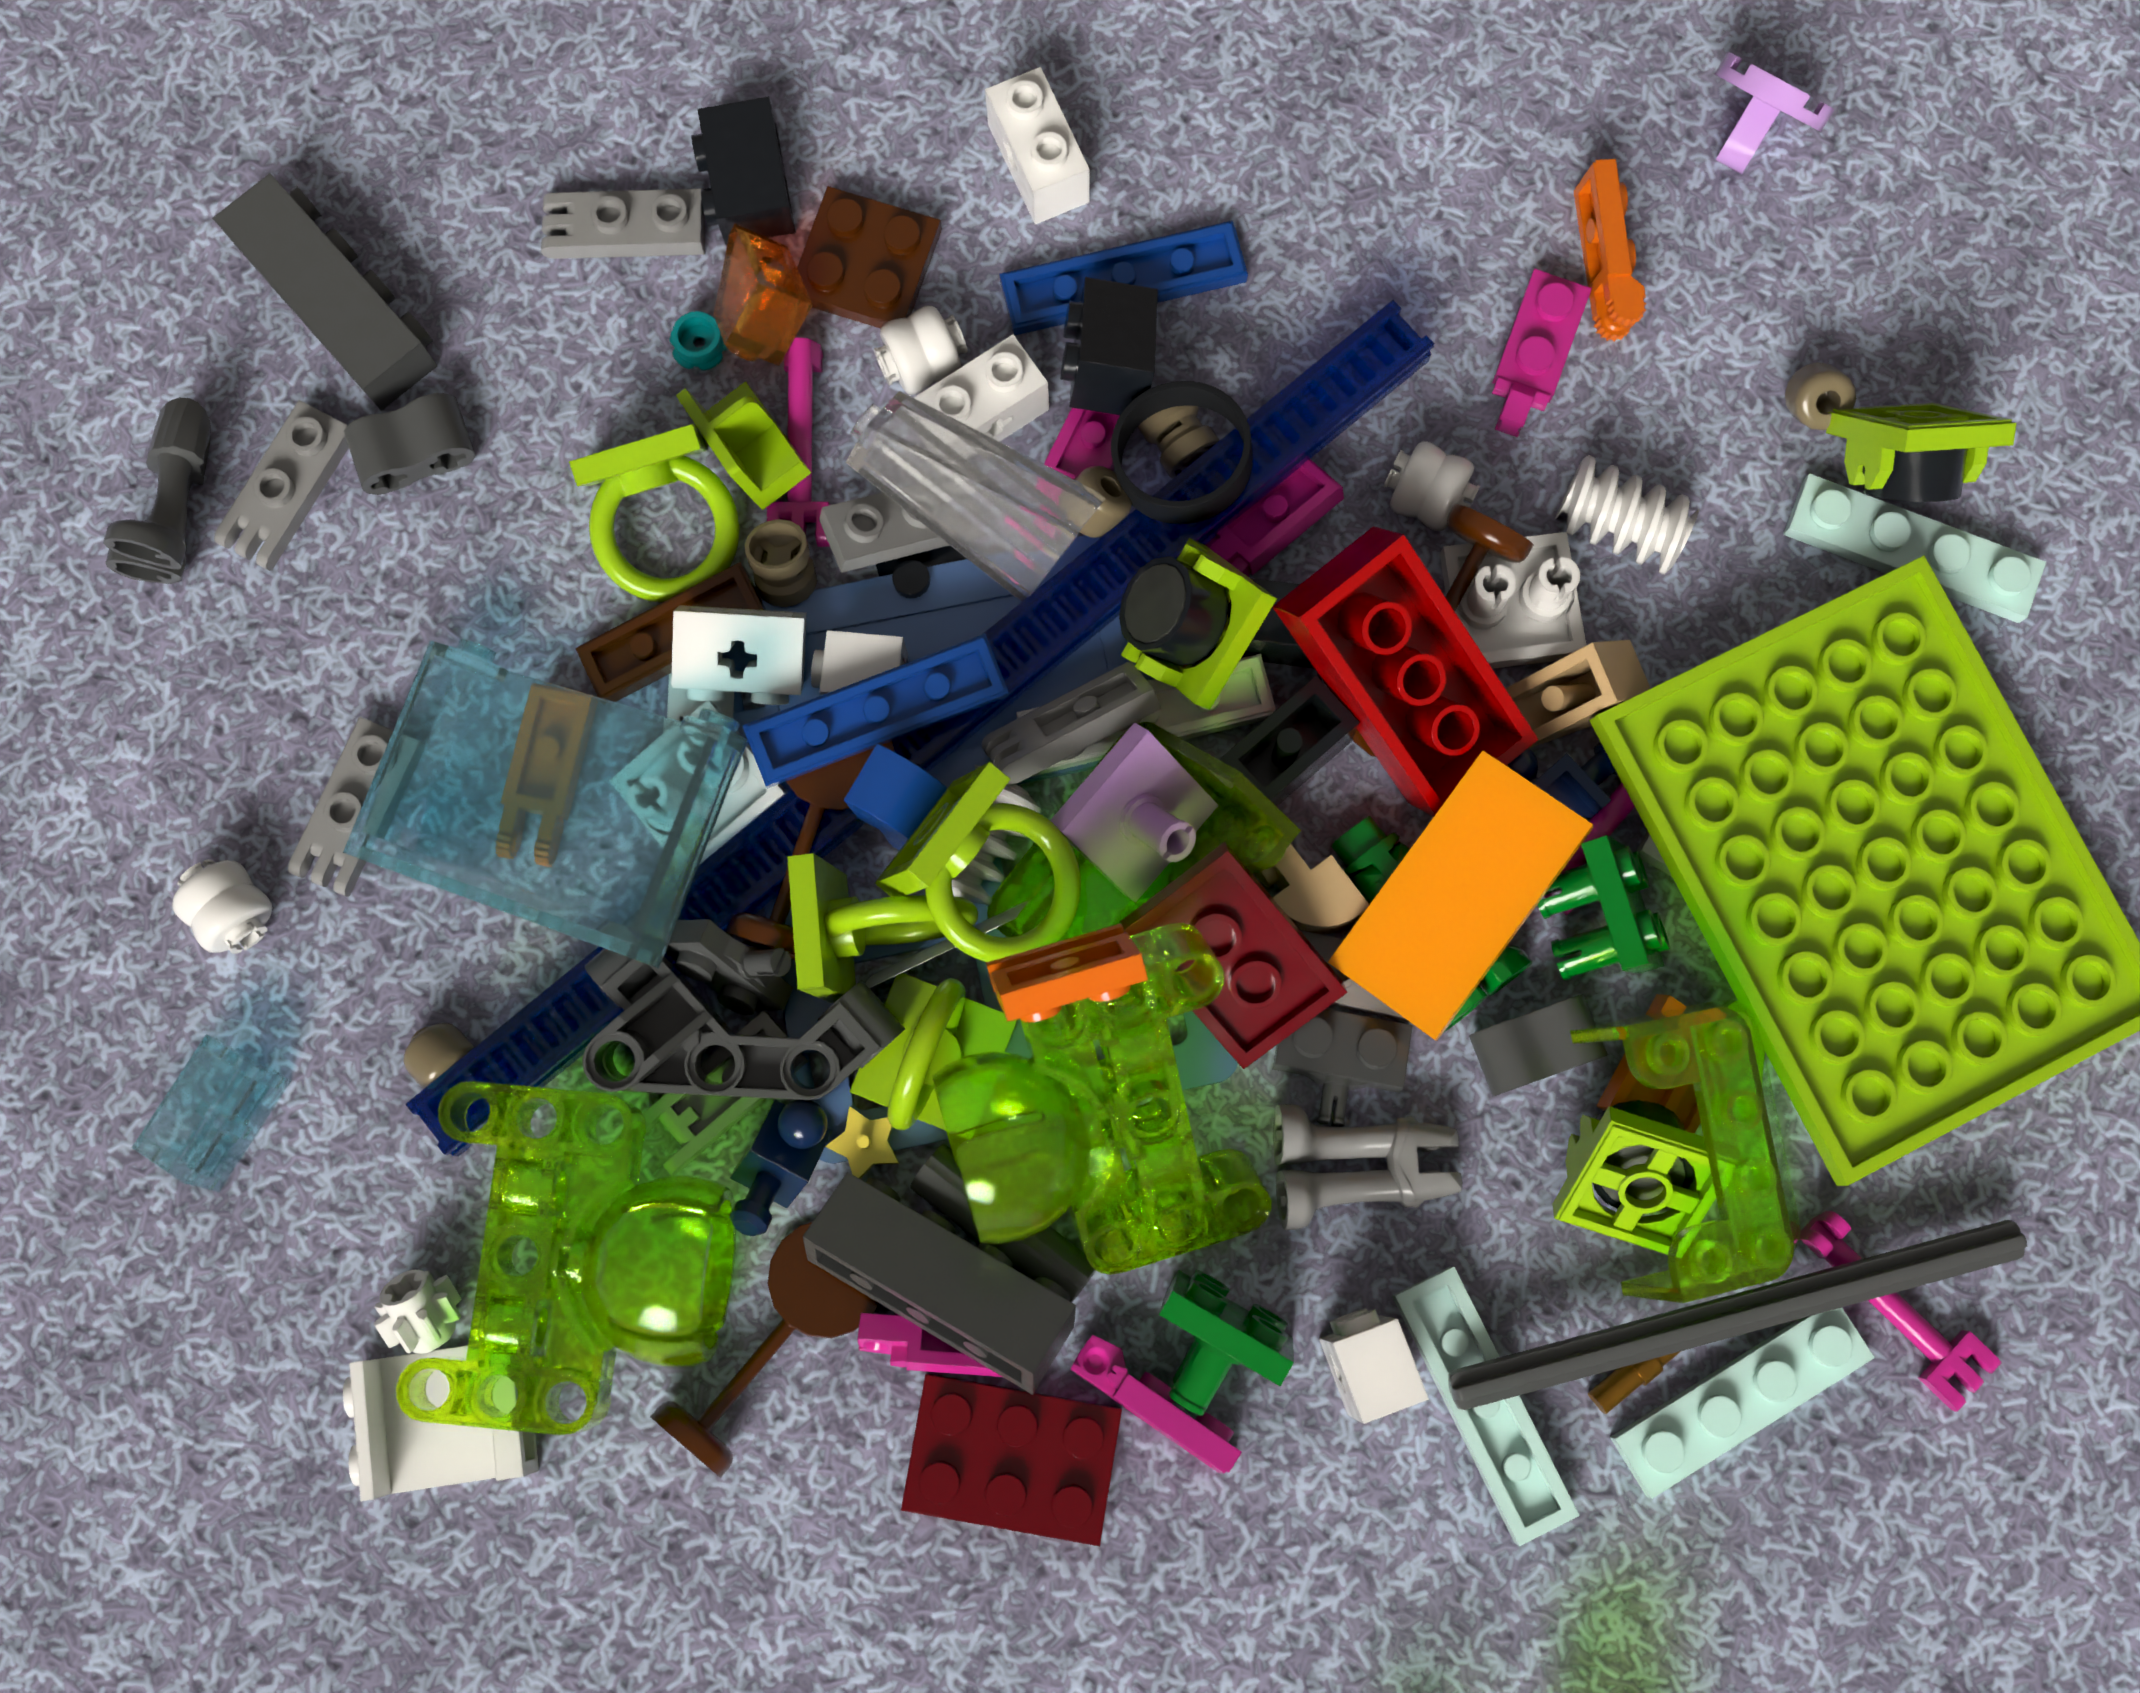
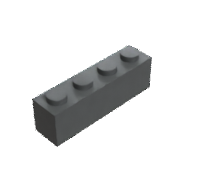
M269 173L215 215L213 220L382 411L438 366L425 349L433 340L409 311L400 318L393 312L388 305L396 298L371 269L361 276L351 263L358 258V255L334 227L325 234L320 230L314 221L321 217V214L297 186L287 192Z
M847 1172L803 1235L807 1260L1033 1395L1074 1328L1076 1305L1069 1301V1294L1060 1285L1048 1278L1037 1276L1035 1280H1032L1013 1269L1012 1261L997 1248L986 1243H980L978 1247H975L955 1235L956 1229L942 1216L929 1210H924L922 1214H919L900 1203L899 1195L885 1183L874 1178H868L864 1182Z

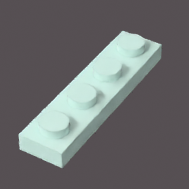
M1810 473L1802 481L1783 534L1886 574L1925 555L1947 597L2016 623H2020L2028 617L2046 561Z
M1448 1267L1393 1294L1392 1297L1514 1543L1521 1546L1579 1517L1580 1515L1519 1395L1467 1410L1458 1409L1453 1401L1448 1385V1374L1452 1370L1500 1357L1455 1267Z
M1842 1307L1797 1319L1612 1435L1610 1439L1646 1497L1653 1499L1875 1357Z

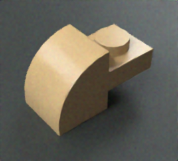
M1272 818L1251 833L1246 845L1252 853L1246 856V860L1252 871L1266 887L1269 888L1273 884H1277L1281 892L1272 898L1299 930L1321 935L1338 932L1356 922L1369 906V903L1332 855L1313 869H1310Z

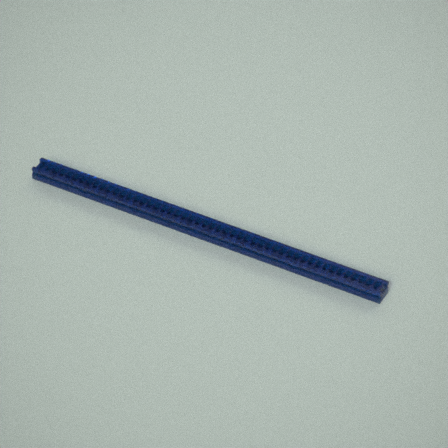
M1394 300L1389 302L1247 418L1252 442L1253 467L1244 491L1231 506L1210 519L1191 524L1160 522L1135 509L1113 529L1109 530L983 633L987 636L1009 691L1008 697L892 741L894 752L929 772L1120 615L1121 600L1128 583L1142 566L1155 558L1169 556L1177 559L1189 538L1206 545L1217 536L1220 530L1250 509L1300 468L1307 460L1311 459L1428 363L1431 357L1430 350L1435 345L1427 335L1421 338L1400 316L1401 307ZM1233 429L1152 496L1169 501H1185L1205 496L1223 485L1236 470L1242 456L1244 443L1237 429ZM790 790L407 1102L406 1106L412 1114L419 1115L439 1141L437 1146L443 1154H451L457 1157L463 1154L580 1058L590 1041L624 1012V1009L613 1002L591 978L585 969V965L631 924L636 922L649 941L675 965L676 960L655 945L665 921L710 919L725 932L731 916L740 912L755 914L774 899L779 893L788 867L787 856H792L810 804L797 797L793 790ZM825 809L810 854L814 853L820 858H824L866 822L858 819L851 809L842 811Z

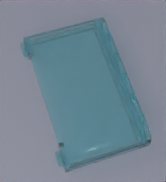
M460 639L457 648L430 640L343 853L659 968L748 742L747 739L737 734L740 723L726 715L704 708L701 709L698 718L684 716L681 722L508 671L493 663L496 652L466 639Z

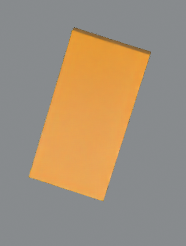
M1482 750L1334 952L1328 963L1437 1042L1576 853L1581 843L1587 838L1593 829V824Z

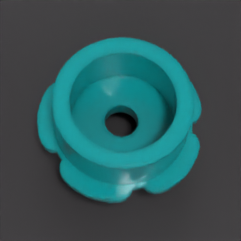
M700 311L686 313L676 321L671 331L670 343L674 346L672 355L676 362L686 369L699 367L703 371L710 370L722 362V353L729 348L730 337L725 326L718 325L715 318L707 313ZM697 339L705 340V344L702 347H696L694 343Z

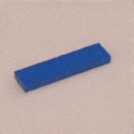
M1233 220L999 274L1014 336L1064 325L1069 300L1080 302L1085 277L1158 289L1157 303L1246 283L1248 278Z
M982 634L742 725L765 786L768 789L875 748L876 744L888 743L1008 697L1009 691L987 636Z

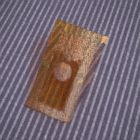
M734 224L729 233L714 317L724 345L733 354L747 361H756L759 358L780 366L813 304L788 246Z

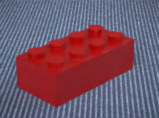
M1374 526L1371 527L1273 606V609L1329 690L1360 722L1357 730L1406 801L1432 817L1436 815L1482 750L1507 766L1539 740L1404 534Z

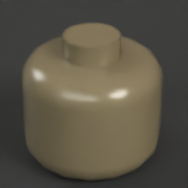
M1816 362L1805 365L1794 373L1787 383L1785 402L1791 415L1810 429L1824 431L1828 428L1832 414L1828 412H1834L1833 409L1854 408L1856 390L1851 379L1831 364Z
M1090 466L1081 471L1067 486L1061 497L1062 512L1070 526L1091 538H1101L1112 532L1126 518L1132 507V502L1122 489L1115 472L1104 466Z
M438 1023L430 1027H424L413 1035L405 1050L403 1062L408 1073L425 1092L433 1096H445L463 1087L473 1077L478 1069L480 1057L476 1047L460 1029L450 1023Z

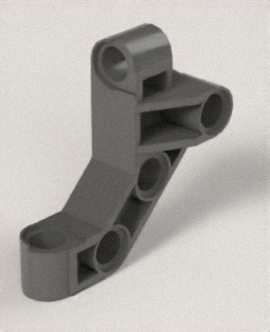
M636 922L631 924L585 965L586 971L613 1002L624 1009V1012L590 1041L585 1048L582 1059L584 1073L588 1080L597 1088L609 1092L632 1091L795 1100L819 1099L834 1090L858 1067L862 1069L905 1030L904 1026L861 980L817 1019L819 1022L801 1038L735 1034L675 968V965L649 941ZM621 1042L628 1045L634 1053L635 1064L629 1076H624L617 1071L613 1061L614 1051ZM713 1045L727 1048L735 1060L733 1075L723 1083L711 1081L702 1071L701 1061L703 1054ZM805 1050L819 1051L829 1061V1078L820 1087L812 1088L805 1086L799 1082L795 1075V1061L800 1053Z

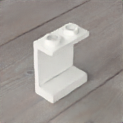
M526 1337L349 1363L350 1377H347L344 1381L343 1402L347 1415L350 1418L354 1417L356 1445H353L350 1449L348 1465L352 1483L355 1486H359L360 1501L374 1500L394 1493L496 1478V1481L524 1477L539 1471Z

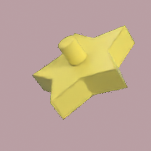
M849 1106L845 1131L825 1147L846 1157L852 1175L859 1179L875 1164H900L888 1142L893 1128L888 1121V1117L869 1120Z

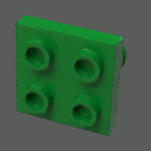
M1607 835L1581 843L1586 864L1562 871L1544 896L1561 890L1562 892L1540 900L1537 905L1543 918L1547 919L1554 914L1599 900L1607 925L1561 940L1555 939L1551 941L1554 957L1559 956V958L1582 952V955L1556 963L1562 978L1566 981L1573 976L1616 963H1620L1623 971L1639 974L1664 967L1660 952L1670 949V944L1659 913L1652 914L1650 909L1646 910L1640 890L1650 888L1638 851L1632 852L1629 846L1625 847L1624 844Z
M1178 1270L1165 1293L1159 1315L1192 1334L1194 1341L1172 1379L1174 1385L1169 1392V1396L1185 1409L1203 1416L1233 1364H1243L1276 1385L1281 1386L1294 1364L1293 1337L1284 1332L1288 1323L1272 1311L1258 1304H1253L1248 1311L1226 1297L1230 1289L1205 1272L1195 1270L1192 1277Z

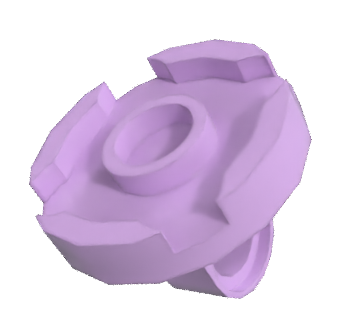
M1727 52L1715 75L1753 95V98L1724 144L1716 161L1742 175L1780 111L1821 132L1835 109L1820 102L1814 112L1807 110L1804 106L1809 100L1810 95L1753 64L1749 66L1745 75L1737 72L1736 69L1742 59Z

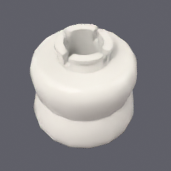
M931 305L917 309L908 318L894 319L884 323L880 329L883 346L873 348L888 385L890 386L893 382L899 381L903 390L910 395L921 393L934 382H939L961 368L958 354L968 352L964 336L955 317L950 315L949 318L943 319L938 309Z
M1428 441L1419 442L1411 456L1400 450L1393 464L1395 469L1400 470V473L1391 469L1384 484V487L1387 488L1388 486L1394 489L1390 500V507L1395 513L1407 517H1417L1424 525L1435 531H1443L1447 528V518L1454 504L1470 508L1471 505L1463 502V500L1473 503L1480 488V485L1476 486L1469 482L1474 472V465L1470 460L1457 455H1447L1437 445Z
M208 859L204 860L202 864L199 862L193 865L181 875L180 881L177 883L179 889L174 894L172 908L175 914L186 925L191 927L194 937L204 950L213 953L230 950L232 954H238L243 949L251 948L265 936V932H267L265 924L271 916L272 903L259 888L253 885L249 874L240 863L228 860L215 863L213 860Z

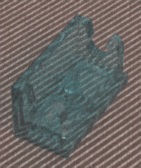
M206 1034L132 1148L182 1183L220 1192L292 1080L242 1049L236 1047L234 1050L219 1039Z

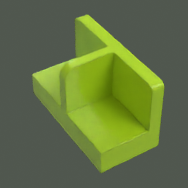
M746 381L708 410L686 388L676 394V397L727 473L762 511L811 474V471Z

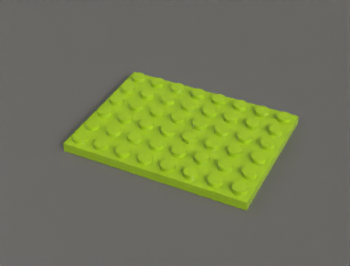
M1925 555L1630 698L1589 720L1836 1186H1848L2140 1031V942Z

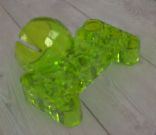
M1175 923L1130 936L1142 954L1148 980L1130 985L1131 989L1125 995L1101 1002L1086 998L1061 1006V1011L1051 1018L1038 1022L1021 1021L1031 1058L1018 1053L999 1051L970 1054L945 1065L932 1076L952 1153L957 1166L960 1167L964 1181V1193L980 1243L998 1245L1022 1241L1046 1230L1069 1209L1073 1225L1089 1264L1099 1273L1112 1275L1124 1273L1248 1234L1258 1229L1268 1219L1272 1200L1247 1155L1239 1150L1230 1148L1197 1157L1167 1018L1200 1009L1210 1004L1222 990L1224 971L1202 933L1194 926L1185 923ZM1188 960H1195L1189 968L1175 972L1180 964ZM1097 1039L1100 1043L1103 1055V1059L1101 1060L1097 1059V1054L1093 1042ZM1147 1098H1152L1149 1102L1143 1105H1138L1141 1101ZM1122 1148L1128 1159L1130 1167L1128 1170H1124L1120 1149Z
M476 1081L461 1082L451 1087L442 1097L438 1107V1120L443 1131L452 1139L480 1147L497 1148L466 1358L454 1356L424 1358L409 1364L400 1374L396 1386V1397L401 1410L411 1419L428 1423L553 1435L574 1434L590 1430L599 1425L608 1413L611 1404V1389L617 1351L615 1348L622 1350L641 1362L666 1368L691 1367L712 1359L719 1345L716 1331L722 1328L726 1321L734 1274L736 1229L729 1218L735 1205L733 1192L715 1180L694 1175L664 1176L637 1185L646 1135V1120L641 1110L633 1103L617 1096L598 1092ZM485 1098L490 1106L488 1121L481 1129L471 1132L466 1124L467 1110L474 1101ZM551 1103L556 1111L557 1121L553 1130L548 1135L537 1138L531 1129L533 1113L542 1105ZM617 1109L623 1117L622 1132L615 1141L609 1144H602L596 1135L597 1122L605 1112ZM529 1237L537 1248L538 1257L535 1266L528 1273L521 1275L515 1270L512 1263V1253L519 1241ZM436 1370H440L447 1377L450 1390L447 1400L440 1407L433 1405L426 1395L427 1380ZM503 1376L509 1377L515 1383L518 1390L516 1405L508 1414L502 1413L496 1408L492 1395L496 1382ZM570 1382L578 1384L586 1395L587 1405L585 1411L576 1421L567 1418L562 1413L559 1404L561 1391Z

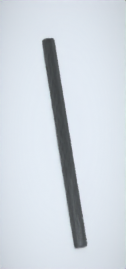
M2011 1220L2000 1221L1458 1368L1448 1374L1449 1390L1458 1409L1467 1410L2021 1259L2024 1256L2027 1241L2016 1222Z

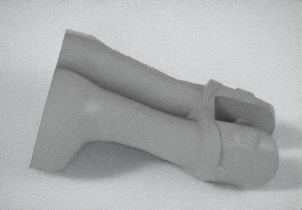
M1281 1104L1275 1107L1273 1144L1276 1165H1296L1313 1161L1386 1157L1387 1170L1335 1173L1300 1170L1278 1171L1276 1174L1277 1205L1281 1225L1284 1230H1298L1307 1227L1316 1210L1333 1205L1359 1202H1399L1405 1208H1418L1425 1200L1437 1199L1462 1191L1463 1181L1460 1172H1440L1434 1170L1419 1173L1417 1150L1432 1152L1439 1149L1459 1147V1135L1455 1128L1419 1123L1411 1116L1397 1118L1394 1124L1326 1127L1312 1124L1301 1106Z

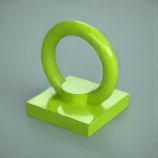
M694 424L569 461L577 486H592L602 483L593 500L589 517L590 541L597 561L615 584L626 592L644 600L662 603L730 567L738 548L740 536L739 516L728 488L708 467L688 457L708 451L704 437ZM679 480L697 490L708 503L715 525L713 544L704 561L689 573L673 578L650 576L632 566L621 553L614 531L616 512L624 497L659 488Z
M991 762L980 766L950 784L874 883L891 897L907 896L925 889L930 913L943 935L962 952L984 962L994 961L1058 942L1071 926L1081 896V876L1076 855L1059 828L1045 816L1027 807L1009 803H993L1011 779ZM1011 830L1030 838L1044 852L1053 871L1054 895L1046 916L1036 927L1018 936L996 937L979 931L962 915L953 896L952 879L958 876L977 855L989 837L990 833L988 831Z
M814 853L787 856L798 990L827 1002L835 1003L856 985L854 956L863 955L865 945L904 944L945 937L930 913L926 895L895 896L859 902L857 897H849L847 874ZM954 896L960 912L974 926L979 915L977 907L973 902L965 898Z
M904 973L896 975L884 1005L904 1026L905 1030L862 1069L859 1067L850 1093L888 1107V1121L897 1130L909 1129L918 1119L965 1139L972 1140L1019 1019L1007 1022L1003 1012L966 998L965 987L958 979H945L938 986H935Z

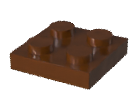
M827 186L788 290L790 301L877 328H881L884 323L894 319L908 318L914 309L942 231L941 220Z

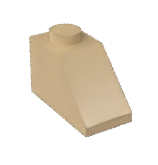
M1617 640L1592 642L1505 689L1539 739L1529 747L1532 748L1591 727L1592 725L1589 720L1596 715L1651 688L1631 641Z

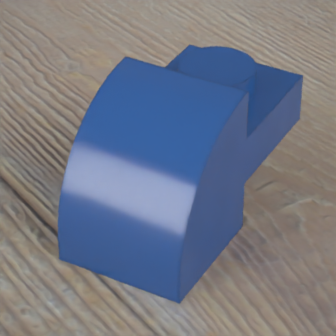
M876 744L844 801L858 819L879 829L891 846L900 850L947 790V787L919 766L897 753Z

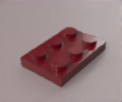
M1223 842L1120 921L1124 933H1128L1142 955L1243 1070L1348 993L1341 978L1226 842Z
M927 1373L925 1374L901 1511L1100 1546L1122 1408L1035 1392L1032 1395L1024 1390Z

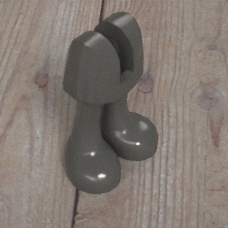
M190 398L173 399L167 402L160 410L146 461L148 469L158 474L157 496L150 515L145 521L133 519L115 521L106 530L103 544L109 548L105 562L107 567L133 580L172 584L180 582L186 566L185 539L189 490L191 484L203 485L211 439V424L206 410L198 402Z

